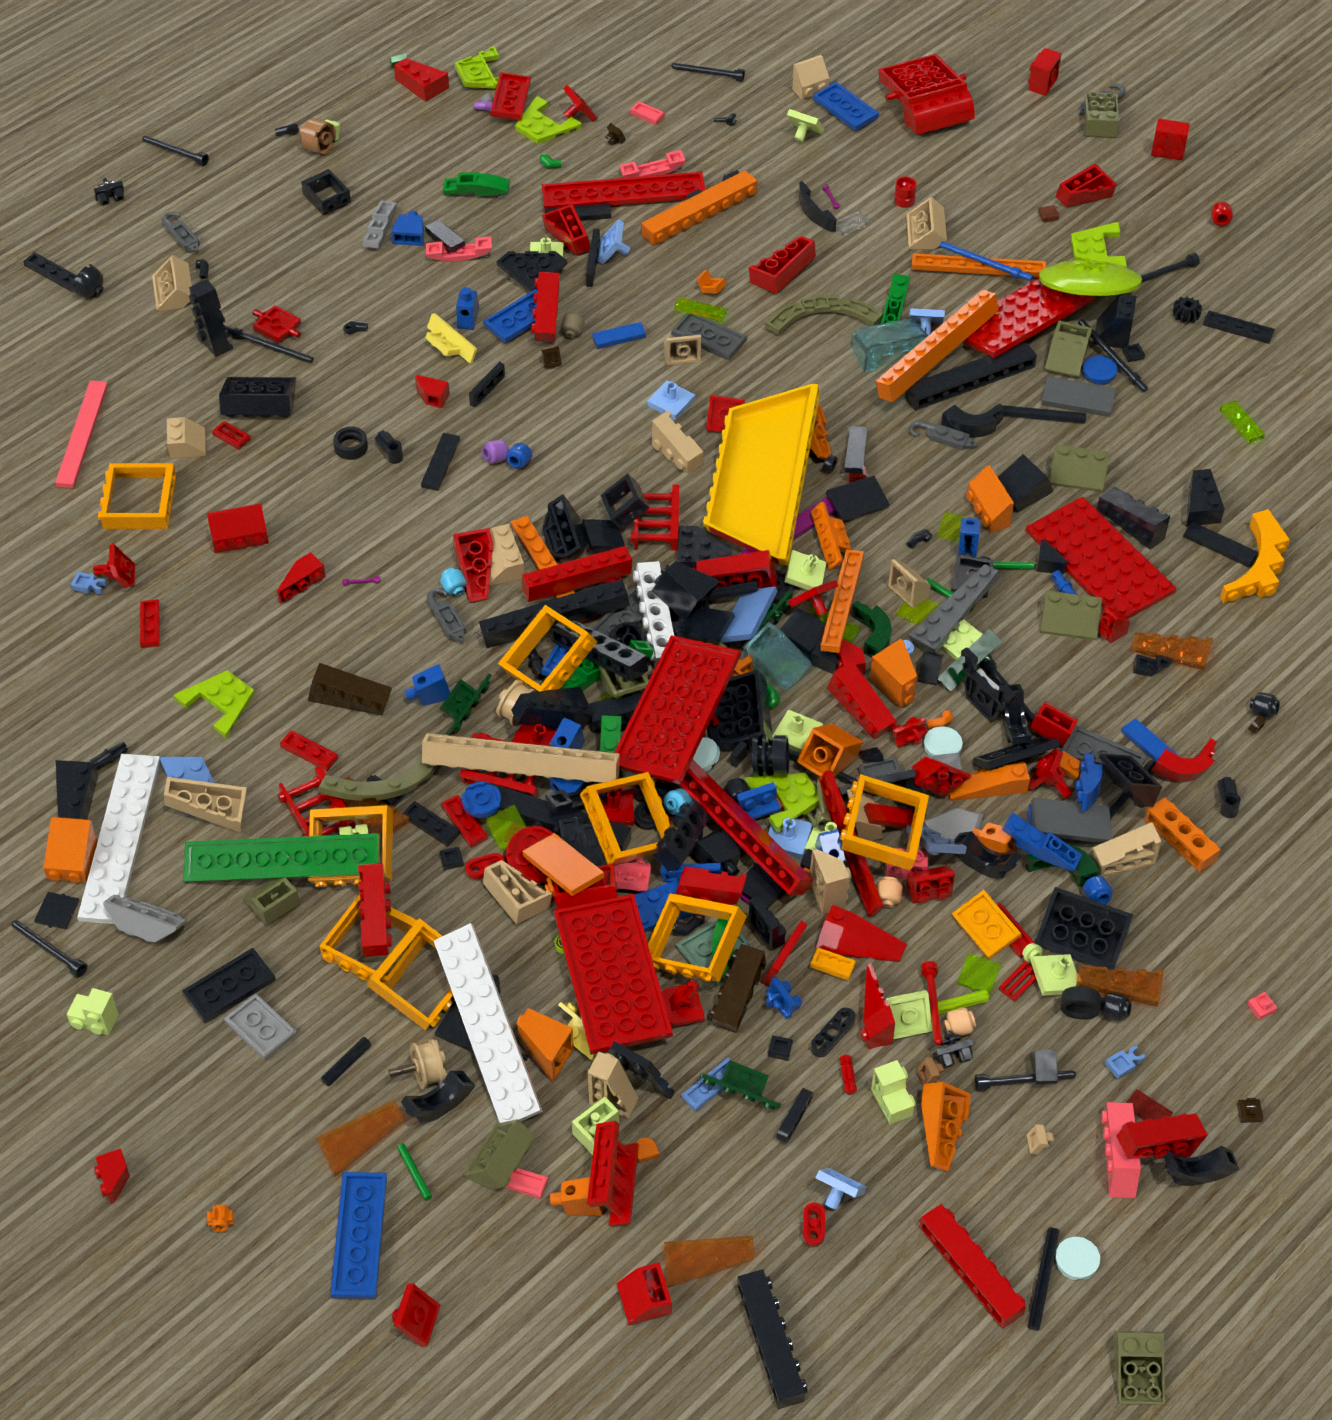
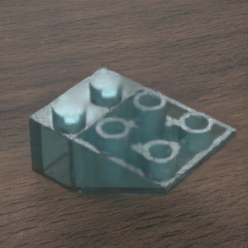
M770 622L744 646V657L749 655L757 668L786 691L812 666V663L789 638Z

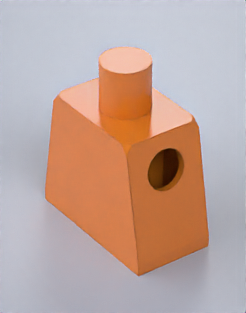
M987 823L982 830L977 828L972 830L983 845L995 852L1017 851V846L1014 845L1016 840L1002 831L1003 826Z
M590 1177L563 1181L561 1183V1192L550 1193L551 1206L562 1205L567 1215L602 1216L603 1206L590 1207L587 1204Z

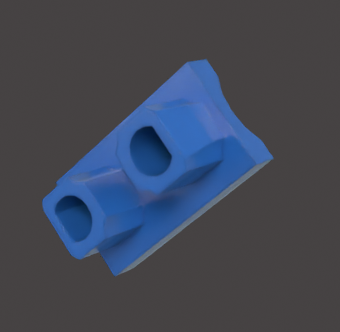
M778 977L772 978V983L766 990L768 999L765 1004L768 1008L775 1007L782 1013L785 1019L791 1018L793 1012L801 1007L802 1000L797 995L791 997L789 993L792 988L787 980L780 981Z

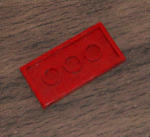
M500 72L490 116L521 121L531 77Z

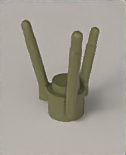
M818 781L817 790L821 810L816 813L815 819L810 812L806 815L812 822L813 828L817 827L818 830L825 831L826 824L832 822L830 814L825 811L820 781Z

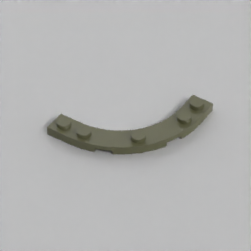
M832 295L813 296L801 299V302L794 305L788 304L765 323V328L779 335L794 321L804 316L821 312H836L850 315L874 327L882 320L884 313L852 298L851 300H846Z
M421 752L417 761L408 770L385 780L359 782L325 775L319 786V793L356 801H362V798L389 799L416 789L419 783L424 780L427 781L432 776L438 765L431 766L422 763Z

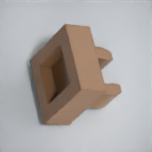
M925 1058L916 1070L922 1084L935 1083L937 1079H940L939 1073L945 1072L942 1064H935L932 1058Z

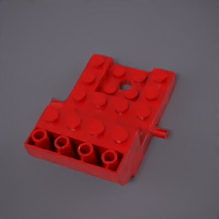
M937 54L878 69L879 81L891 92L890 94H885L886 101L898 99L903 104L904 122L916 135H922L932 130L937 131L943 127H951L955 124L966 123L969 120L975 119L973 99L967 89V83L964 81L966 80V74L958 75Z

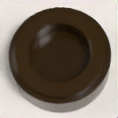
M1262 715L1258 716L1249 726L1248 730L1256 734L1265 725L1266 719Z

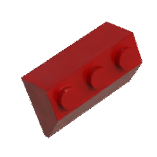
M261 503L207 513L215 553L269 543Z
M614 864L597 866L604 872V878L573 896L554 882V897L557 909L618 897Z

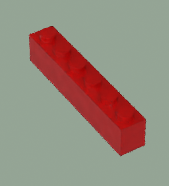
M626 546L522 574V591L527 601L532 602L628 575L632 572V557Z
M941 1203L920 1218L919 1228L1002 1329L1024 1315L1026 1308L1024 1298L1019 1293H1015L1005 1276L1000 1275L995 1263L991 1259L986 1258L980 1245L971 1240L966 1228L957 1223L950 1209H946Z

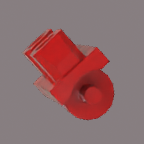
M912 717L908 719L906 725L896 724L892 726L895 745L900 748L911 742L915 745L920 744L921 738L927 734L926 719L924 717L919 719Z

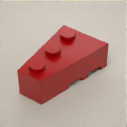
M573 204L542 215L545 229L560 242H564V246L575 255L590 250L588 235Z

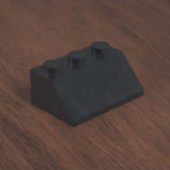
M1100 753L1099 758L1107 775L1133 801L1134 805L1140 808L1154 807L1162 786L1132 756Z

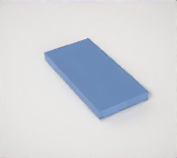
M776 587L759 588L757 592L740 595L732 610L735 618L721 639L722 643L754 639L778 592Z

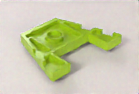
M492 46L489 48V51H481L475 57L469 56L455 62V69L463 85L473 88L496 89L499 77L494 78L486 62L499 60V54L496 48Z
M539 96L527 108L522 116V120L518 121L515 125L517 132L536 144L555 139L556 135L561 133L566 135L575 128L576 130L582 128V123L573 117L559 125L543 115L541 112L548 107V102Z
M1119 222L1071 233L1070 239L1074 260L1105 261L1127 267L1125 256H1107L1104 237H1120Z
M227 670L174 694L173 697L176 702L186 709L202 697L225 715L213 727L215 731L227 738L230 735L231 728L237 724L238 717L241 712L245 711L255 693L254 689Z
M806 773L788 774V776L768 775L744 778L750 789L774 782L777 788V797L785 810L769 816V822L777 833L783 830L785 818H790L791 824L792 819L796 820L800 815H806L820 805L818 791Z

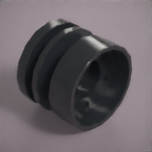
M767 735L763 736L762 744L760 736H753L750 760L754 776H760L761 768L763 769V775L768 776L770 767H773L774 776H788L790 755L787 735H774L772 744H769Z

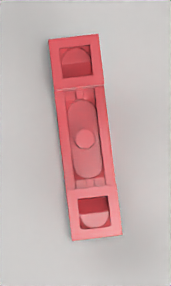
M682 150L666 153V159L636 166L634 161L619 165L623 178L664 175L676 170L686 161Z
M492 236L475 238V243L465 244L464 247L454 252L449 251L443 246V242L426 243V257L440 261L470 260L492 251Z

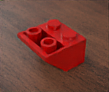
M1045 700L1029 728L1042 736L1058 740L1059 745L1063 747L1079 719Z
M926 756L912 766L916 773L914 777L915 785L943 797L971 778L969 773Z
M941 866L908 873L906 885L912 903H926L930 900H942L951 897L955 878L954 870L948 866Z
M660 1262L639 1267L616 1283L628 1325L672 1314V1301Z

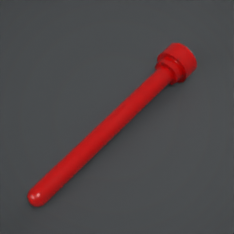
M926 961L921 965V972L925 979H927L934 1043L941 1045L943 1040L935 984L938 966L934 961Z

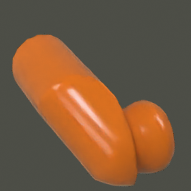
M946 710L942 712L943 717L928 719V729L945 726L953 722L952 711Z

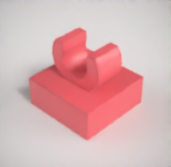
M1266 992L1248 1000L1247 1003L1258 1020L1277 1012L1278 1009Z

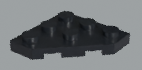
M508 251L496 263L498 267L530 293L536 289L535 278H539V272L558 273L567 265V260L556 251H549V253H539V251L515 253V251Z
M679 526L677 562L689 567H696V561L733 556V549L700 527Z

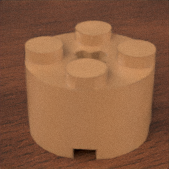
M310 118L304 127L300 128L299 132L303 149L327 154L334 146L332 141L336 139V130L334 125L329 122Z

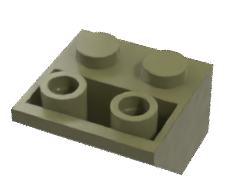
M286 877L270 879L243 897L244 901L266 926L300 904L297 890Z

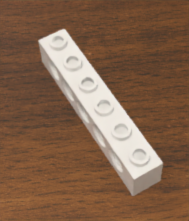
M659 561L637 563L636 570L633 571L634 582H637L638 585L636 586V595L641 600L639 602V610L644 615L642 625L643 629L647 631L646 641L649 642L654 650L652 657H649V660L653 661L654 668L670 636H674L669 607L652 592L655 586L654 581L659 575H662L660 573Z

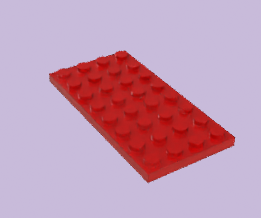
M1037 278L997 301L999 311L965 339L963 343L995 358L1094 301L1095 296L1057 291L1045 286Z
M1083 496L1026 526L1025 531L1039 545L1041 540L1045 539L1068 561L1066 572L1090 596L1102 598V609L1106 606L1116 609L1129 619L1176 592V587Z
M671 635L614 752L620 754L619 769L637 774L649 772L650 777L681 784L741 657L740 650Z
M634 894L554 910L590 1055L606 1052L614 1041L624 1047L673 1037L672 1027Z

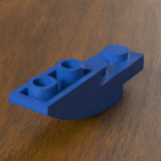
M1087 753L1084 755V761H1080V772L1082 773H1080V780L1076 781L1075 786L1077 803H1081L1082 811L1088 810L1097 800L1100 793L1103 771L1102 764H1094L1093 754Z
M1015 813L1009 815L1002 828V831L1016 840L1014 845L1052 865L1074 871L1082 856L1081 853L1051 832L1045 835Z

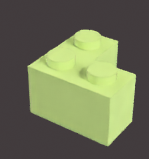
M92 988L88 997L77 994L67 1013L72 1027L79 1030L82 1028L90 1030L97 1035H109L119 1016L112 993Z
M898 1060L874 1068L871 1090L889 1124L913 1116L914 1107L916 1106L913 1096L909 1095L906 1091L907 1071L903 1066H900Z
M603 1097L572 1121V1134L593 1155L596 1124L611 1121L619 1123V1110L606 1097Z

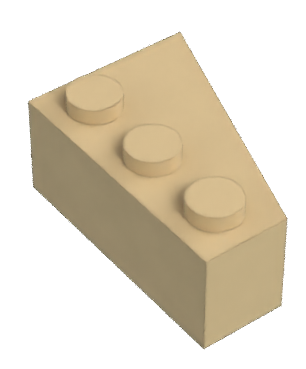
M666 411L652 420V445L656 450L664 454L668 460L676 464L680 470L689 474L703 464V451L690 435L685 436L680 430L682 426L679 423L675 424L670 418L671 413Z
M1151 822L1093 847L1091 858L1099 869V876L1104 877L1156 864L1162 841Z
M501 860L485 868L483 884L512 920L519 924L550 909L552 893L548 890L545 892L537 886L536 882L522 877L521 872Z
M598 1052L588 1071L589 1104L594 1105L603 1097H606L619 1110V1116L628 1119L639 1098L620 1061L609 1053Z

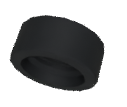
M345 427L334 435L335 452L343 459L354 460L360 458L368 449L367 436L358 427ZM348 439H356L360 441V443L354 447H345L341 445L342 442Z
M1073 986L1066 988L1062 992L1061 1011L1068 1017L1084 1020L1097 1017L1100 1014L1101 995L1095 989L1085 986Z

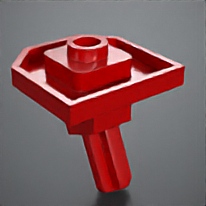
M114 543L109 545V561H107L106 565L94 566L93 573L95 575H106L109 579H115L124 588L135 585V563Z
M1055 748L1038 761L1029 782L1028 788L1030 790L1045 782L1049 786L1054 784L1064 799L1072 795V791L1063 780L1066 774L1059 765L1063 756L1060 750Z
M690 980L685 985L665 988L662 992L670 1024L674 1027L705 1021L697 991L699 984L694 980Z

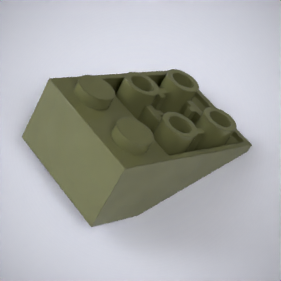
M1085 92V136L1117 137L1119 125L1117 94Z
M1058 321L1045 370L1078 378L1090 343L1092 328Z
M1114 1331V1361L1118 1403L1165 1404L1164 1333L1159 1331Z

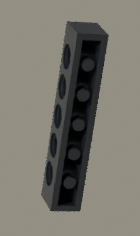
M565 616L566 619L587 631L597 641L585 659L631 682L648 671L645 654ZM559 622L550 627L552 642L567 650H570L580 637V635Z

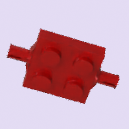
M275 305L265 312H261L258 309L253 310L252 314L258 317V320L252 324L253 330L278 343L288 335H293L296 338L301 336V332L296 330L301 324V319Z

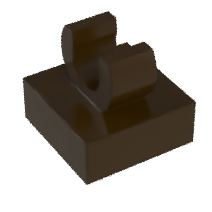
M612 123L607 126L609 133L605 138L608 139L610 145L613 146L617 141L622 144L626 140L622 130Z
M558 346L541 350L545 368L562 365Z
M1246 1098V1100H1238L1237 1108L1241 1123L1263 1121L1260 1099Z

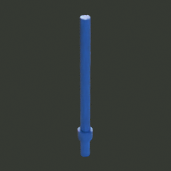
M944 241L940 243V247L1009 273L1017 279L1020 277L1030 282L1033 279V275L1023 272L1020 268H1012Z

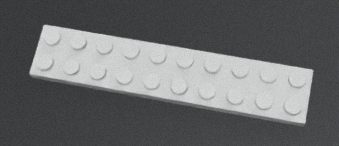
M121 754L77 917L79 922L115 924L103 906V902L114 894L119 895L121 898H126L160 766V756Z
M470 923L434 940L499 1122L502 1123L516 1119L521 1122L543 1112L474 926Z

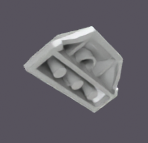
M114 894L103 902V906L118 930L124 931L131 936L143 938L147 942L155 943L186 923V920L177 913L140 900L121 898L119 895Z

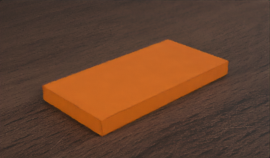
M555 833L523 850V857L571 896L604 878L602 870Z

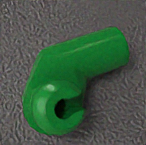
M547 154L540 155L539 160L546 168L562 167L561 159L553 160Z
M767 683L769 707L774 709L780 703V694Z

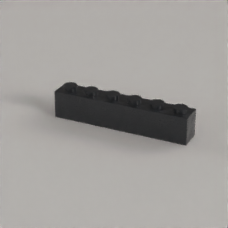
M763 1269L738 1276L737 1287L777 1408L781 1409L804 1402L805 1393H808L807 1385L804 1379H800L798 1373L801 1371L800 1364L797 1358H793L791 1351L794 1349L791 1338H787L785 1335L786 1323L783 1317H779L777 1310L780 1307L777 1297L772 1296L771 1290L773 1286L770 1277H766Z

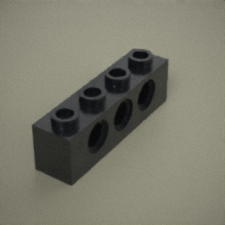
M696 799L690 803L685 802L678 808L679 812L672 818V824L664 831V837L656 844L657 848L653 855L668 872L683 864L711 817Z

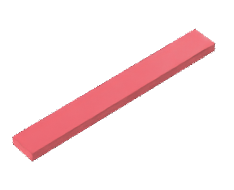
M89 382L55 482L56 487H75L108 388L107 382Z

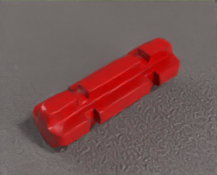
M845 1054L839 1058L840 1065H842V1080L845 1083L844 1092L852 1095L857 1092L856 1084H854V1069L851 1066L853 1064L852 1057Z

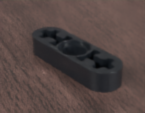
M841 1008L813 1038L811 1052L814 1056L820 1058L827 1056L854 1026L856 1015L852 1009ZM847 1016H849V1020L846 1019L841 1026L840 1024L842 1022V1017L846 1018ZM829 1029H836L839 1031V1034L837 1036H830L827 1031ZM825 1038L826 1042L824 1044V1048L821 1047L817 1049V1045L821 1046L824 1043Z
M802 1088L779 1128L776 1136L777 1140L786 1144L789 1142L810 1105L814 1092Z

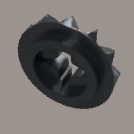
M643 802L635 808L634 818L641 828L647 827L650 830L651 827H656L653 819L646 817V812L650 815L651 812L647 803Z

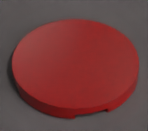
M541 826L519 829L507 844V864L521 872L522 877L529 881L533 880L537 885L548 883L546 879L548 876L523 857V850L554 833Z

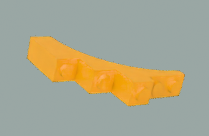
M1269 509L1252 514L1249 527L1256 539L1258 558L1254 566L1245 575L1223 586L1220 596L1223 603L1251 596L1254 593L1259 598L1272 596L1277 591L1279 580L1275 575L1282 571L1285 560L1281 554L1287 552L1290 539Z

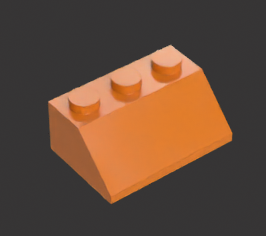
M986 466L968 483L966 497L973 504L976 514L980 515L983 525L992 533L1010 527L1014 502L991 466Z

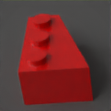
M408 58L394 64L396 81L425 102L449 89L447 72Z
M1095 163L1060 183L1055 197L1065 207L1113 197L1117 184Z
M685 866L675 894L728 905H737L747 875L741 874L740 877L729 876L728 872L723 871L721 874L710 873L708 869Z

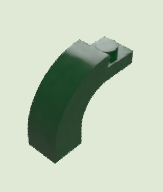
M856 601L852 605L851 617L869 627L873 632L865 640L863 652L872 658L890 646L891 622L887 614L879 606L876 605L873 609H870L867 605Z
M1068 844L1082 854L1074 871L1067 870L1073 876L1077 886L1082 887L1089 878L1099 875V869L1094 860L1085 851ZM1030 854L1027 856L1025 867L1028 872H1033L1047 867L1058 866L1047 863Z

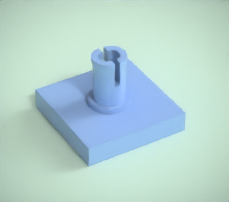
M619 219L600 239L598 262L604 264L615 251L626 256L630 250V246L622 243L624 222Z
M910 308L909 322H921L920 336L924 337L926 329V337H928L931 333V323H943L945 310Z
M666 381L647 400V406L662 414L669 411L671 413L670 418L676 420L695 400V394L677 386L676 383L673 384V382Z
M785 818L781 832L777 833L771 825L768 834L790 856L802 859L813 827L812 823L798 819H792L790 824V818Z
M829 1167L819 1170L816 1179L832 1186L825 1205L833 1209L838 1208L844 1192L856 1198L864 1195L867 1186Z

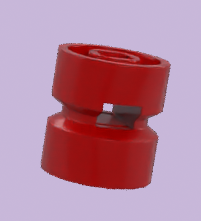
M903 176L896 180L894 202L897 206L908 208L914 205L917 187L915 179Z

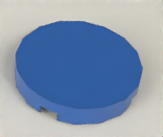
M1093 356L1084 362L1082 373L1086 379H1090L1094 384H1108L1112 379L1116 378L1117 366L1114 361L1105 356Z
M484 781L469 785L462 795V804L465 811L471 816L478 818L489 817L495 814L502 803L499 789L495 785L492 786Z

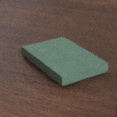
M718 920L676 944V949L688 964L709 968L712 961L713 934ZM741 932L734 945V950H739L741 943L750 946V943Z

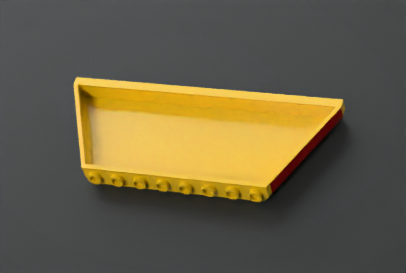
M809 384L729 408V413L725 416L726 428L722 430L723 442L719 444L720 456L716 459L717 471L713 473L714 485L710 488L711 499L710 502H707L708 514L704 517L703 522L707 531L751 552L769 550L772 561L782 566H788L819 405L820 391L818 384Z

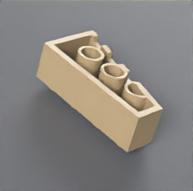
M167 777L164 805L241 833L247 787Z

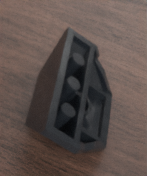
M563 494L548 503V512L545 516L542 530L549 552L553 558H569L588 544L580 517Z

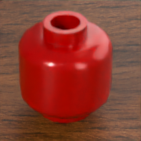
M1218 202L1212 207L1211 218L1213 223L1218 226H1226L1232 221V207L1227 202Z

